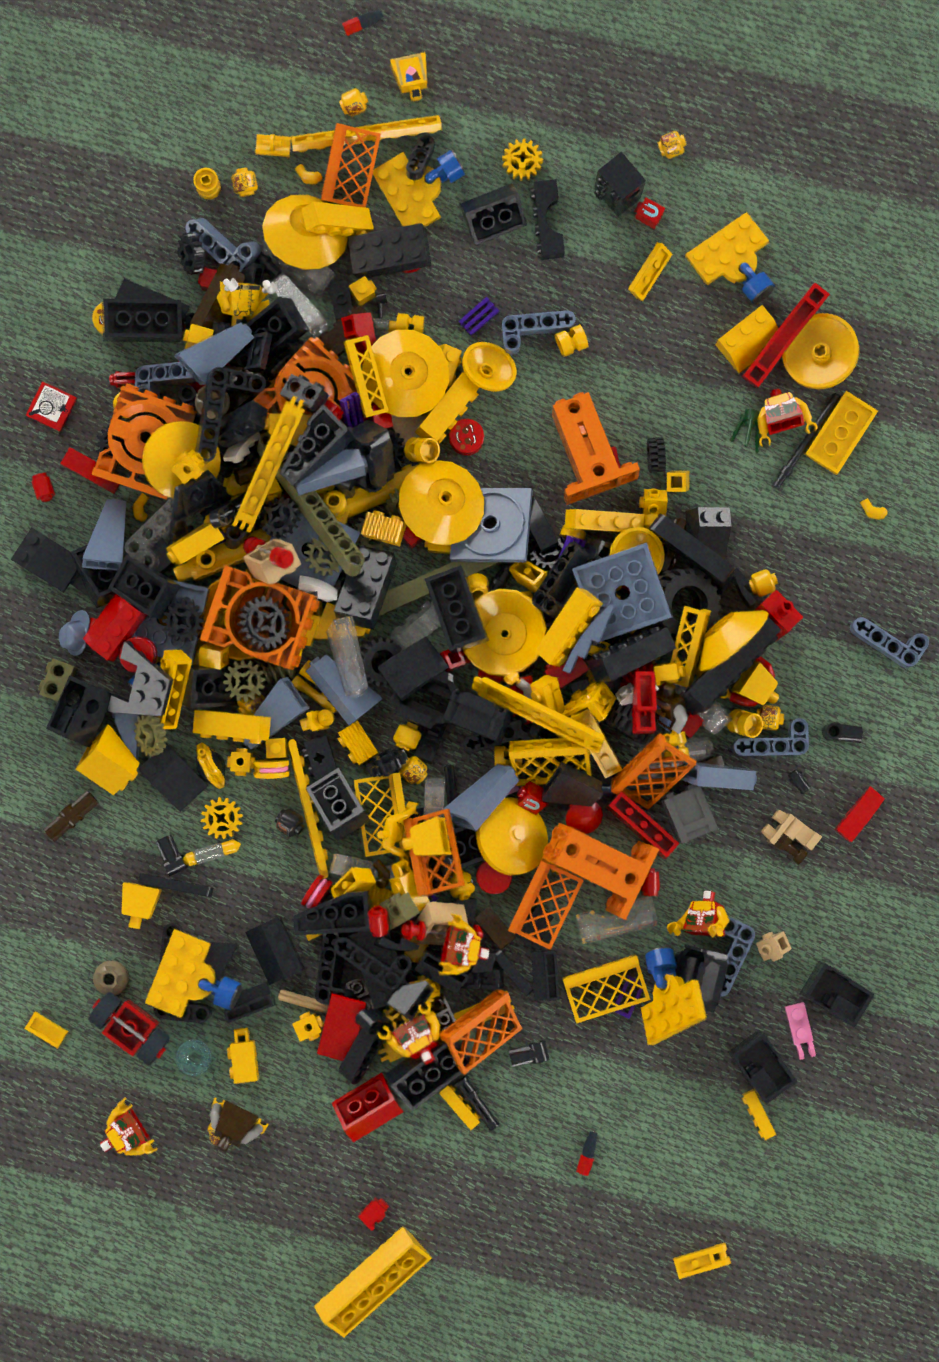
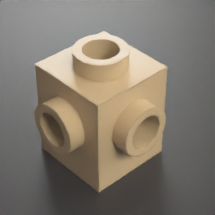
M784 931L774 935L773 932L762 935V940L756 943L764 961L772 959V961L783 958V954L791 950Z

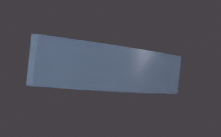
M609 605L582 634L572 650L563 671L572 673L578 657H587L592 642L600 643L602 641L615 605Z

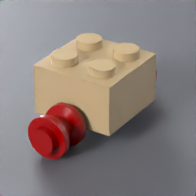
M254 536L248 537L244 541L243 549L247 555L243 558L252 577L267 584L278 582L280 577L294 572L301 565L295 549L290 543L277 538L266 543L264 540Z
M428 902L415 923L412 920H407L402 925V935L406 940H411L413 936H416L418 944L444 945L447 927L452 926L447 924L448 921H453L451 913L460 915L462 920L468 923L464 905ZM473 925L472 928L482 940V929L479 925Z

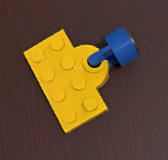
M449 150L437 158L440 164L438 168L433 169L427 166L422 178L419 180H411L406 176L408 159L404 152L373 170V176L402 226L422 223L426 227L441 218L432 202L439 196L441 184L448 179L450 183H453L465 175V170L454 151Z
M747 212L685 254L687 260L707 286L722 275L732 283L742 282L744 285L742 291L751 303L755 304L763 301L774 290L775 285L765 272L755 274L757 268L755 252L766 246L769 240Z
M174 929L145 1003L181 1018L189 999L200 1000L212 994L215 995L213 1004L231 1010L239 999L242 985L240 982L228 977H224L222 981L216 980L215 971L204 962L211 943Z
M668 947L652 949L645 955L648 973L653 975L656 983L653 990V1001L641 1007L648 1045H655L706 1019L699 982L692 980L684 984L682 977L676 976L675 969L677 965L674 951Z

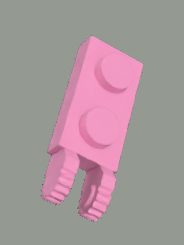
M804 1002L784 1006L799 1060L804 1059L801 1044L806 1042L810 1056H816Z

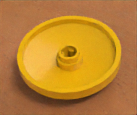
M828 313L814 314L784 352L782 359L787 372L797 383L811 389H827L843 382L852 373L859 358V342L853 328L844 319Z
M186 421L170 422L154 431L147 440L142 455L143 470L152 487L162 495L174 499L175 487L183 484L171 469L178 462L176 458L184 451L189 453L193 449L195 452L199 425ZM205 430L204 436L207 439H212V435ZM218 445L215 458L206 463L202 468L203 472L209 470L215 478L218 476L221 462ZM206 449L201 450L202 457L209 459L210 453Z
M504 798L476 831L478 848L485 861L493 869L506 875H521L535 869L540 864L544 855L543 850L548 844L547 829L539 813L535 815L518 806V798Z

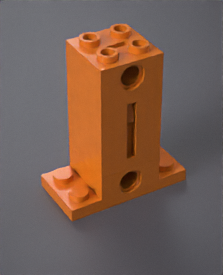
M580 392L571 399H561L555 402L552 409V417L578 481L567 485V488H565L564 500L566 505L638 479L640 468L637 462L633 464L632 462L625 463L619 469L589 392L585 394Z
M559 823L552 831V838L549 844L545 846L542 858L613 892L612 896L607 900L605 910L626 920L659 849L638 841L631 850V856H628L569 826Z

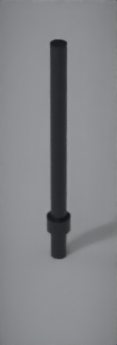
M834 393L815 421L817 424L816 432L812 426L809 430L810 434L805 436L786 466L781 468L779 471L780 475L772 485L775 489L779 490L785 479L790 477L793 472L792 469L841 398L839 394Z

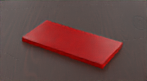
M332 993L317 1054L340 1061L344 1060L360 1029V1026L355 1022V1018L361 1010L365 1009L366 1002Z

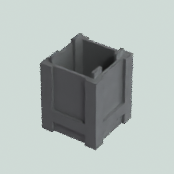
M694 784L685 786V791L676 795L673 792L663 795L664 800H661L676 840L681 844L718 829L701 786Z

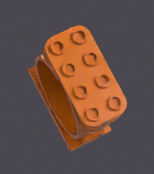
M310 337L279 371L273 388H265L253 400L268 410L274 404L278 414H281L286 400L280 395L285 385L282 380L285 379L287 381L291 374L297 377L300 374L308 378L312 384L317 382L325 387L324 391L329 395L328 400L341 409V405L339 406L333 401L335 392L332 382L320 372L309 371L303 373L296 366L298 364L304 369L316 368L329 374L336 384L338 401L353 392L357 393L351 368L347 364L342 365L338 361L339 357L330 350L328 352L323 347L325 344L318 337H315V339ZM267 392H273V398ZM304 410L303 414L313 415L311 412L307 410Z
M126 383L125 387L121 386V392L117 398V404L108 430L109 448L99 453L92 475L169 500L170 497L162 495L151 485L139 482L138 474H145L142 462L132 459L123 449L121 442L116 441V436L123 438L128 451L135 457L142 459L146 443L141 440V435L144 432H149L152 435L154 431L164 424L159 419L148 415L138 416L129 423L121 419L123 417L130 418L140 412H151L159 415L166 423L175 421L193 423L197 412L194 411V406L182 403V406L177 405L174 399L165 396L163 400L157 398L158 394L145 390L142 393L139 392L138 387ZM112 452L113 457L106 454ZM118 462L124 468L132 471L131 477L128 478L114 473Z
M225 565L200 640L221 647H229L235 644L236 647L249 656L293 670L294 667H298L300 664L301 656L299 654L301 649H304L307 644L308 638L305 636L307 630L310 631L313 626L314 620L311 618L313 612H317L320 601L317 600L315 595L280 583L267 584L263 581L255 582L250 573ZM232 586L239 588L240 590L232 597L228 604ZM266 588H268L265 599L267 600L272 597V603L279 601L278 608L284 607L282 603L285 595L288 597L286 604L292 615V626L287 639L282 640V645H276V648L267 653L263 651L262 647L255 650V644L247 646L248 639L242 640L245 633H238L243 628L237 626V623L242 621L237 617V615L242 614L240 608L246 607L245 603L252 601L253 598L263 596ZM286 608L282 611L283 614H288ZM259 609V611L261 612L263 611L264 613L270 614L266 610ZM226 610V628L220 627L219 624H221L224 612ZM258 633L263 638H269L268 635Z

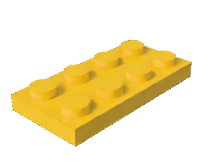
M845 391L805 455L837 475L878 410Z

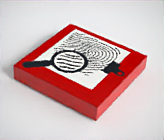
M42 381L26 416L61 432L77 401V397Z

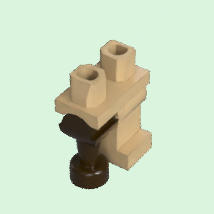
M777 810L772 816L779 823L777 828L774 829L769 824H766L761 832L767 838V842L775 848L784 850L794 856L793 861L799 865L808 853L804 849L798 850L791 844L794 839L807 850L812 851L822 836L811 830L792 814H786L781 810Z

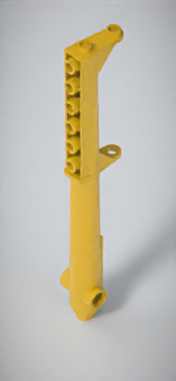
M419 462L415 466L409 464L402 467V471L394 473V479L388 481L377 492H368L358 486H354L355 494L353 498L347 499L346 512L343 516L336 519L346 525L348 518L386 503L387 499H391L389 493L394 494L395 488L399 490L406 475L423 463ZM262 528L254 530L248 536L257 537L266 543L271 539V536ZM223 542L186 561L187 563L177 566L173 571L178 582H184L192 578L196 582L223 571L225 565L233 567L245 562L243 557L247 554L243 549L244 542L237 549H229ZM212 558L210 564H203L204 559Z

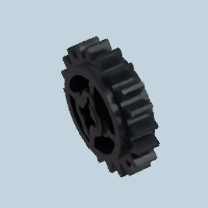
M264 596L260 597L259 600L255 597L252 599V602H246V607L240 608L242 614L237 615L242 620L237 623V626L243 628L238 633H245L242 640L249 639L248 646L255 644V650L261 647L263 651L269 648L272 650L276 648V645H282V640L287 639L284 633L290 632V629L285 626L291 623L285 620L289 614L282 613L285 607L278 608L279 601L272 603V597L267 600ZM259 609L266 610L270 614L264 613L263 611L261 612L259 611ZM265 620H267V622H265L264 626H262V627L260 628V626L262 625V623H263ZM258 633L268 635L269 638H263Z

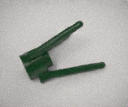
M746 409L745 414H741L730 441H734L744 422V426L748 427L744 446L748 447L752 428L756 425L755 452L759 453L760 434L757 418L760 412L755 409Z

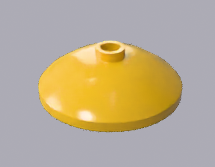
M488 342L474 343L466 349L462 357V366L465 374L475 385L484 390L493 392L506 390L513 384L516 378L517 370L512 357L495 344Z
M632 527L622 531L614 539L610 549V555L647 543L658 575L661 572L665 558L664 548L658 536L643 527Z

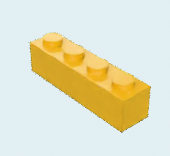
M446 1085L439 1091V1094L467 1127L472 1130L480 1123L479 1115L471 1111L472 1107L468 1103L465 1104L463 1102L464 1099L460 1094H456V1089L453 1085Z
M752 1089L742 1094V1101L745 1105H748L747 1111L750 1116L753 1115L754 1120L752 1121L755 1127L758 1126L760 1137L767 1140L775 1136L776 1133L755 1090Z

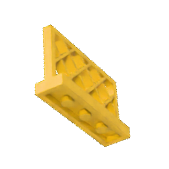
M566 738L510 741L509 757L512 768L516 772L515 775L518 778L522 771L529 775L527 779H519L515 786H523L528 781L537 785L546 784L561 764L554 759L555 756H564L563 763L566 764L568 761L576 764L575 769L582 768L588 775L592 776L589 750ZM585 754V758L582 761L574 758L575 755ZM544 757L546 760L541 764L535 758ZM524 758L527 761L521 765L516 759ZM549 762L557 766L553 771L545 767ZM530 763L538 767L534 772L526 768ZM542 770L545 773H547L548 776L546 778H541L537 774Z
M400 773L390 774L386 777L376 776L353 780L355 793L360 803L363 805L365 800H368L375 805V808L368 816L373 822L378 824L373 834L365 830V824L361 826L365 857L390 853L386 850H381L382 845L377 851L369 852L368 843L374 838L382 844L374 835L380 827L384 829L382 824L388 815L391 816L392 810L394 814L406 811ZM388 779L390 787L384 793L376 785L380 780ZM370 781H377L374 785L370 783ZM366 782L372 786V789L366 796L359 792L358 783ZM374 788L383 794V797L377 804L368 798ZM360 795L364 797V800L362 802L360 799ZM385 796L392 801L393 806L389 812L379 806ZM377 808L386 813L381 823L371 817ZM399 821L403 825V837L398 843L399 848L405 851L402 841L407 837L404 822ZM366 833L370 836V838L368 839V841H367Z
M636 954L562 978L576 1023L650 1000ZM636 968L638 973L635 982L625 978L627 971ZM614 974L621 978L616 988L606 983L609 976ZM623 979L633 984L629 994L619 990ZM596 980L602 983L598 994L588 989L592 981ZM605 985L615 990L610 1000L600 996ZM578 986L584 989L579 1000L571 995L570 988ZM635 986L643 989L645 997L636 999L631 996ZM586 991L596 996L592 1006L582 1002ZM617 992L627 996L624 1004L617 1005L612 1002ZM598 998L609 1002L605 1010L599 1011L594 1008ZM581 1003L590 1008L587 1016L579 1018L577 1009Z

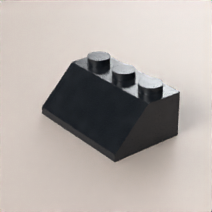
M512 183L460 203L463 218L475 246L527 226L519 193Z
M281 916L245 932L269 985L305 969Z

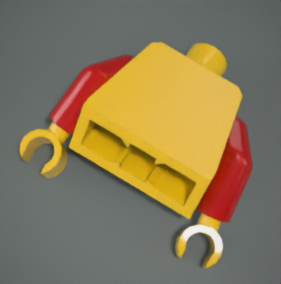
M761 656L753 661L754 664L741 674V677L732 687L731 691L733 693L727 690V695L720 698H729L731 702L745 707H755L757 704L764 705L767 701L775 704L779 699V695L774 692L778 682L775 680V673L771 663Z

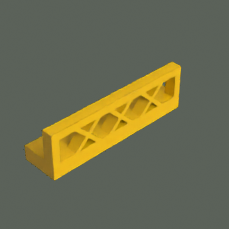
M369 336L345 341L344 346L356 390L360 397L364 418L389 412ZM365 341L367 350L364 355L356 351L354 343ZM364 359L372 365L369 374L361 370L360 365ZM369 378L377 384L374 393L366 388ZM374 397L382 402L383 409L372 410L371 402Z
M684 606L675 642L676 649L673 650L670 662L680 661L677 654L678 651L684 648L688 655L687 660L682 662V666L686 663V676L682 680L678 679V682L674 684L689 687L693 684L711 610H698ZM688 612L698 614L696 623L691 626L687 620ZM689 630L693 636L692 641L685 644L682 635L683 632Z
M588 707L571 715L572 720L605 736L598 721L590 713ZM605 736L600 752L595 753L591 750L590 752L606 779L622 771V767Z

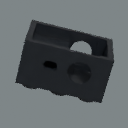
M620 152L598 170L594 194L600 201L603 199L616 216L619 217L641 199L646 180L627 157Z
M69 676L46 729L90 748L104 720L111 695L113 694ZM75 690L79 694V699L75 704L69 705L66 700L67 695Z
M822 961L817 963L799 993L854 1028L875 996L868 989Z
M760 1030L728 1051V1054L765 1105L798 1082L766 1035Z

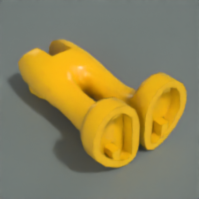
M308 660L299 674L315 684L306 672L311 667L309 664L311 661ZM297 675L292 680L297 691L305 693L323 708L333 713L337 711L331 702L327 701L328 699L323 692L320 693L300 676Z

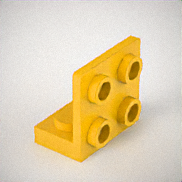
M604 681L597 684L594 682L587 686L586 689L582 691L577 690L571 695L572 699L565 705L566 709L562 715L568 717L588 707L590 713L600 722L606 718L616 697Z

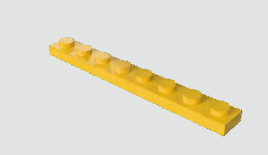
M439 115L355 127L380 133V140L384 138L397 139L405 135L416 136L419 133L425 132L436 133L442 130ZM335 130L292 136L293 152H306L309 149L315 148L322 150L331 146ZM346 131L345 138L349 144L359 139L354 131ZM358 133L360 137L365 135L363 133ZM368 135L362 140L363 142L370 140L375 142L376 137Z

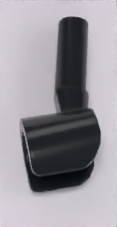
M384 292L376 295L378 320H383L382 304L387 303Z

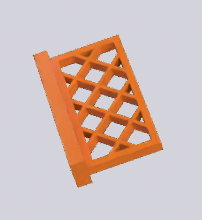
M336 123L321 200L366 208L381 136L380 133ZM347 130L354 131L359 138L350 145L345 138ZM358 133H363L365 135L360 137ZM368 135L375 136V145L368 149L362 139ZM344 141H345V143L347 144V147H345V148L343 149ZM361 141L366 151L356 156L351 146ZM349 148L355 158L345 164L341 156L342 152ZM368 153L371 158V164L364 168L358 158ZM357 160L362 170L352 175L347 165ZM341 161L343 163V166L339 168ZM345 167L351 177L341 183L337 175L338 171ZM364 172L368 178L367 183L360 187L354 177ZM353 179L358 189L348 194L343 184ZM336 180H338L339 185L335 187ZM341 186L347 196L341 200L334 199V190ZM359 190L364 197L362 205L355 204L350 197ZM349 198L351 202H347L344 200Z
M659 733L622 771L612 778L611 792L618 795L622 791L633 801L646 809H650L696 765V760L665 741L666 737ZM668 750L673 756L662 757V753ZM677 761L688 763L686 766L677 767ZM660 762L661 768H650L651 763ZM663 762H674L675 767H664ZM675 772L676 776L665 778V773ZM662 773V778L652 779L651 774ZM640 774H648L649 779L638 780V776ZM650 784L649 790H640L639 785ZM653 784H664V787L662 789H653ZM636 785L637 790L630 791L626 787ZM641 795H652V798L647 802L641 798Z
M450 809L403 820L406 837L409 838L411 837L410 828L420 824V821H427L430 818L445 815L447 833L450 840V851L453 855V862L451 865H448L444 862L446 855H441L440 858L437 856L414 855L413 849L409 850L418 896L428 897L435 893L465 886ZM431 857L438 861L434 870L430 869L428 865ZM441 864L448 868L444 878L437 873ZM451 872L457 875L458 883L452 884L448 881ZM436 876L442 882L438 888L433 889L432 881Z
M542 858L508 931L514 934L517 933L551 950L584 879ZM550 868L558 872L560 880L550 883L547 876ZM573 879L578 881L575 889L567 891L564 881ZM562 882L565 892L554 895L551 885ZM549 886L552 897L541 900L540 889ZM566 895L569 903L566 907L559 909L556 898ZM553 899L557 910L546 913L543 902ZM540 904L544 914L533 917L531 912L532 906ZM558 912L560 922L551 926L548 915ZM545 917L548 927L538 930L534 920ZM532 921L535 932L528 934L521 930L524 923ZM550 930L552 936L550 943L542 941L539 933Z
M496 989L439 1033L442 1041L446 1042L461 1074L465 1075L522 1030L509 1002L511 998L508 992ZM505 1005L504 1016H499L500 1007ZM488 1016L492 1017L490 1028L483 1027ZM497 1018L503 1019L501 1030L495 1029ZM508 1020L512 1021L515 1026L509 1032L506 1031ZM473 1028H478L475 1039L469 1038L470 1031ZM483 1029L489 1030L486 1041L480 1040ZM499 1032L498 1041L492 1043L493 1033ZM462 1039L461 1050H456L453 1044ZM468 1041L474 1042L472 1053L465 1052ZM479 1043L485 1044L484 1052L481 1054H477ZM464 1055H470V1061L464 1067Z

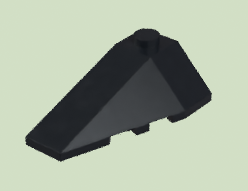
M324 404L309 418L303 435H300L298 438L299 442L296 448L290 453L280 471V474L293 487L342 452L356 438Z
M368 891L348 892L294 915L295 936L370 931L368 911L374 906Z

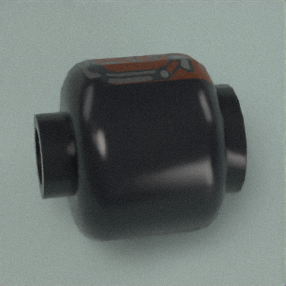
M291 808L281 810L275 819L276 828L288 837H293L296 834L300 835L305 827L303 825V816Z

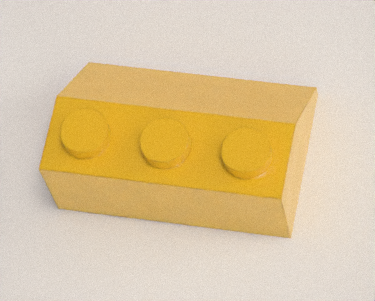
M761 305L719 338L715 345L740 374L752 364L778 330V326L774 318Z

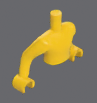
M411 801L407 803L406 811L386 818L383 831L377 832V837L382 839L383 849L399 856L400 861L403 859L407 860L409 864H411V861H409L410 853L394 845L400 842L403 837V825L399 821L409 818L412 814H418L416 807L419 803Z

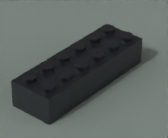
M767 617L761 629L742 648L723 663L704 671L681 695L685 700V708L693 716L697 713L703 714L706 710L710 709L715 704V700L721 697L728 690V687L734 684L741 677V674L754 664L753 661L759 658L766 651V648L779 638L777 634L781 629Z

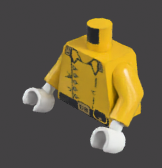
M234 278L231 281L225 279L223 282H220V292L217 295V300L222 313L232 315L231 326L238 323L243 324V316H254L261 301L268 294L276 292L277 286L274 282L270 283L269 280L263 281V287L250 283H238Z

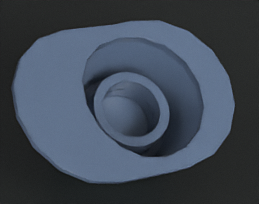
M79 610L74 613L71 621L67 622L59 631L61 647L66 648L74 656L80 655L86 646L83 637L88 632L90 618L86 611Z

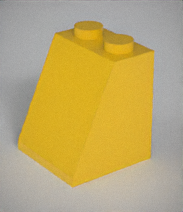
M107 725L96 736L91 747L86 748L76 770L114 796L119 790H124L129 780L132 782L138 774L136 770L140 763L113 728Z

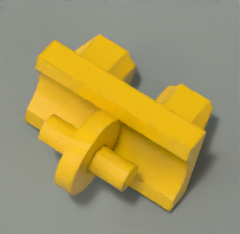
M257 134L255 153L257 155L290 157L291 137L275 136V134Z
M328 709L311 711L306 713L307 718L300 720L303 731L309 729L312 732L330 728L329 725L333 723L334 714Z

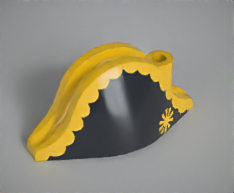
M203 742L198 744L196 769L199 775L218 789L225 787L224 759L219 753Z

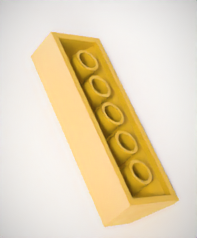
M402 1227L371 1256L366 1258L341 1283L337 1284L314 1307L325 1325L342 1337H345L430 1261L432 1257L416 1238Z

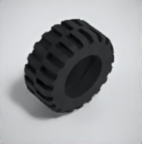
M680 568L664 571L662 576H658L672 617L651 624V628L658 625L660 628L667 627L673 641H676L680 623L673 616L672 600L677 591L683 587L688 589L692 595L693 608L711 610L706 633L713 626L714 622H718L720 616L717 614L718 611H721V605H719L718 600H721L720 594L716 593L718 590L716 584L711 583L712 579L709 576H704L703 572L694 569ZM691 613L687 619L690 626L696 623L698 614ZM690 631L683 632L682 638L684 642H691L693 636Z

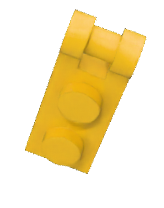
M726 1243L673 1258L678 1278H685L730 1264V1257L726 1253ZM718 1253L720 1258L714 1260L713 1254Z

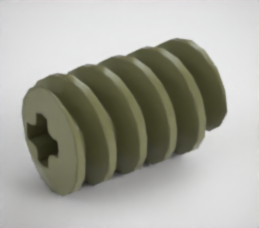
M269 662L267 667L260 663V669H258V671H264L261 678H266L269 685H273V679L278 682L281 677L285 678L288 675L294 679L296 673L295 667L293 670H289L281 666L272 665Z

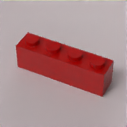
M622 791L606 807L643 842L658 848L657 854L662 859L667 858L680 844Z

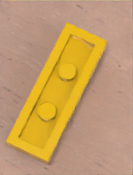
M657 242L628 288L638 300L643 301L672 256V253L663 243Z

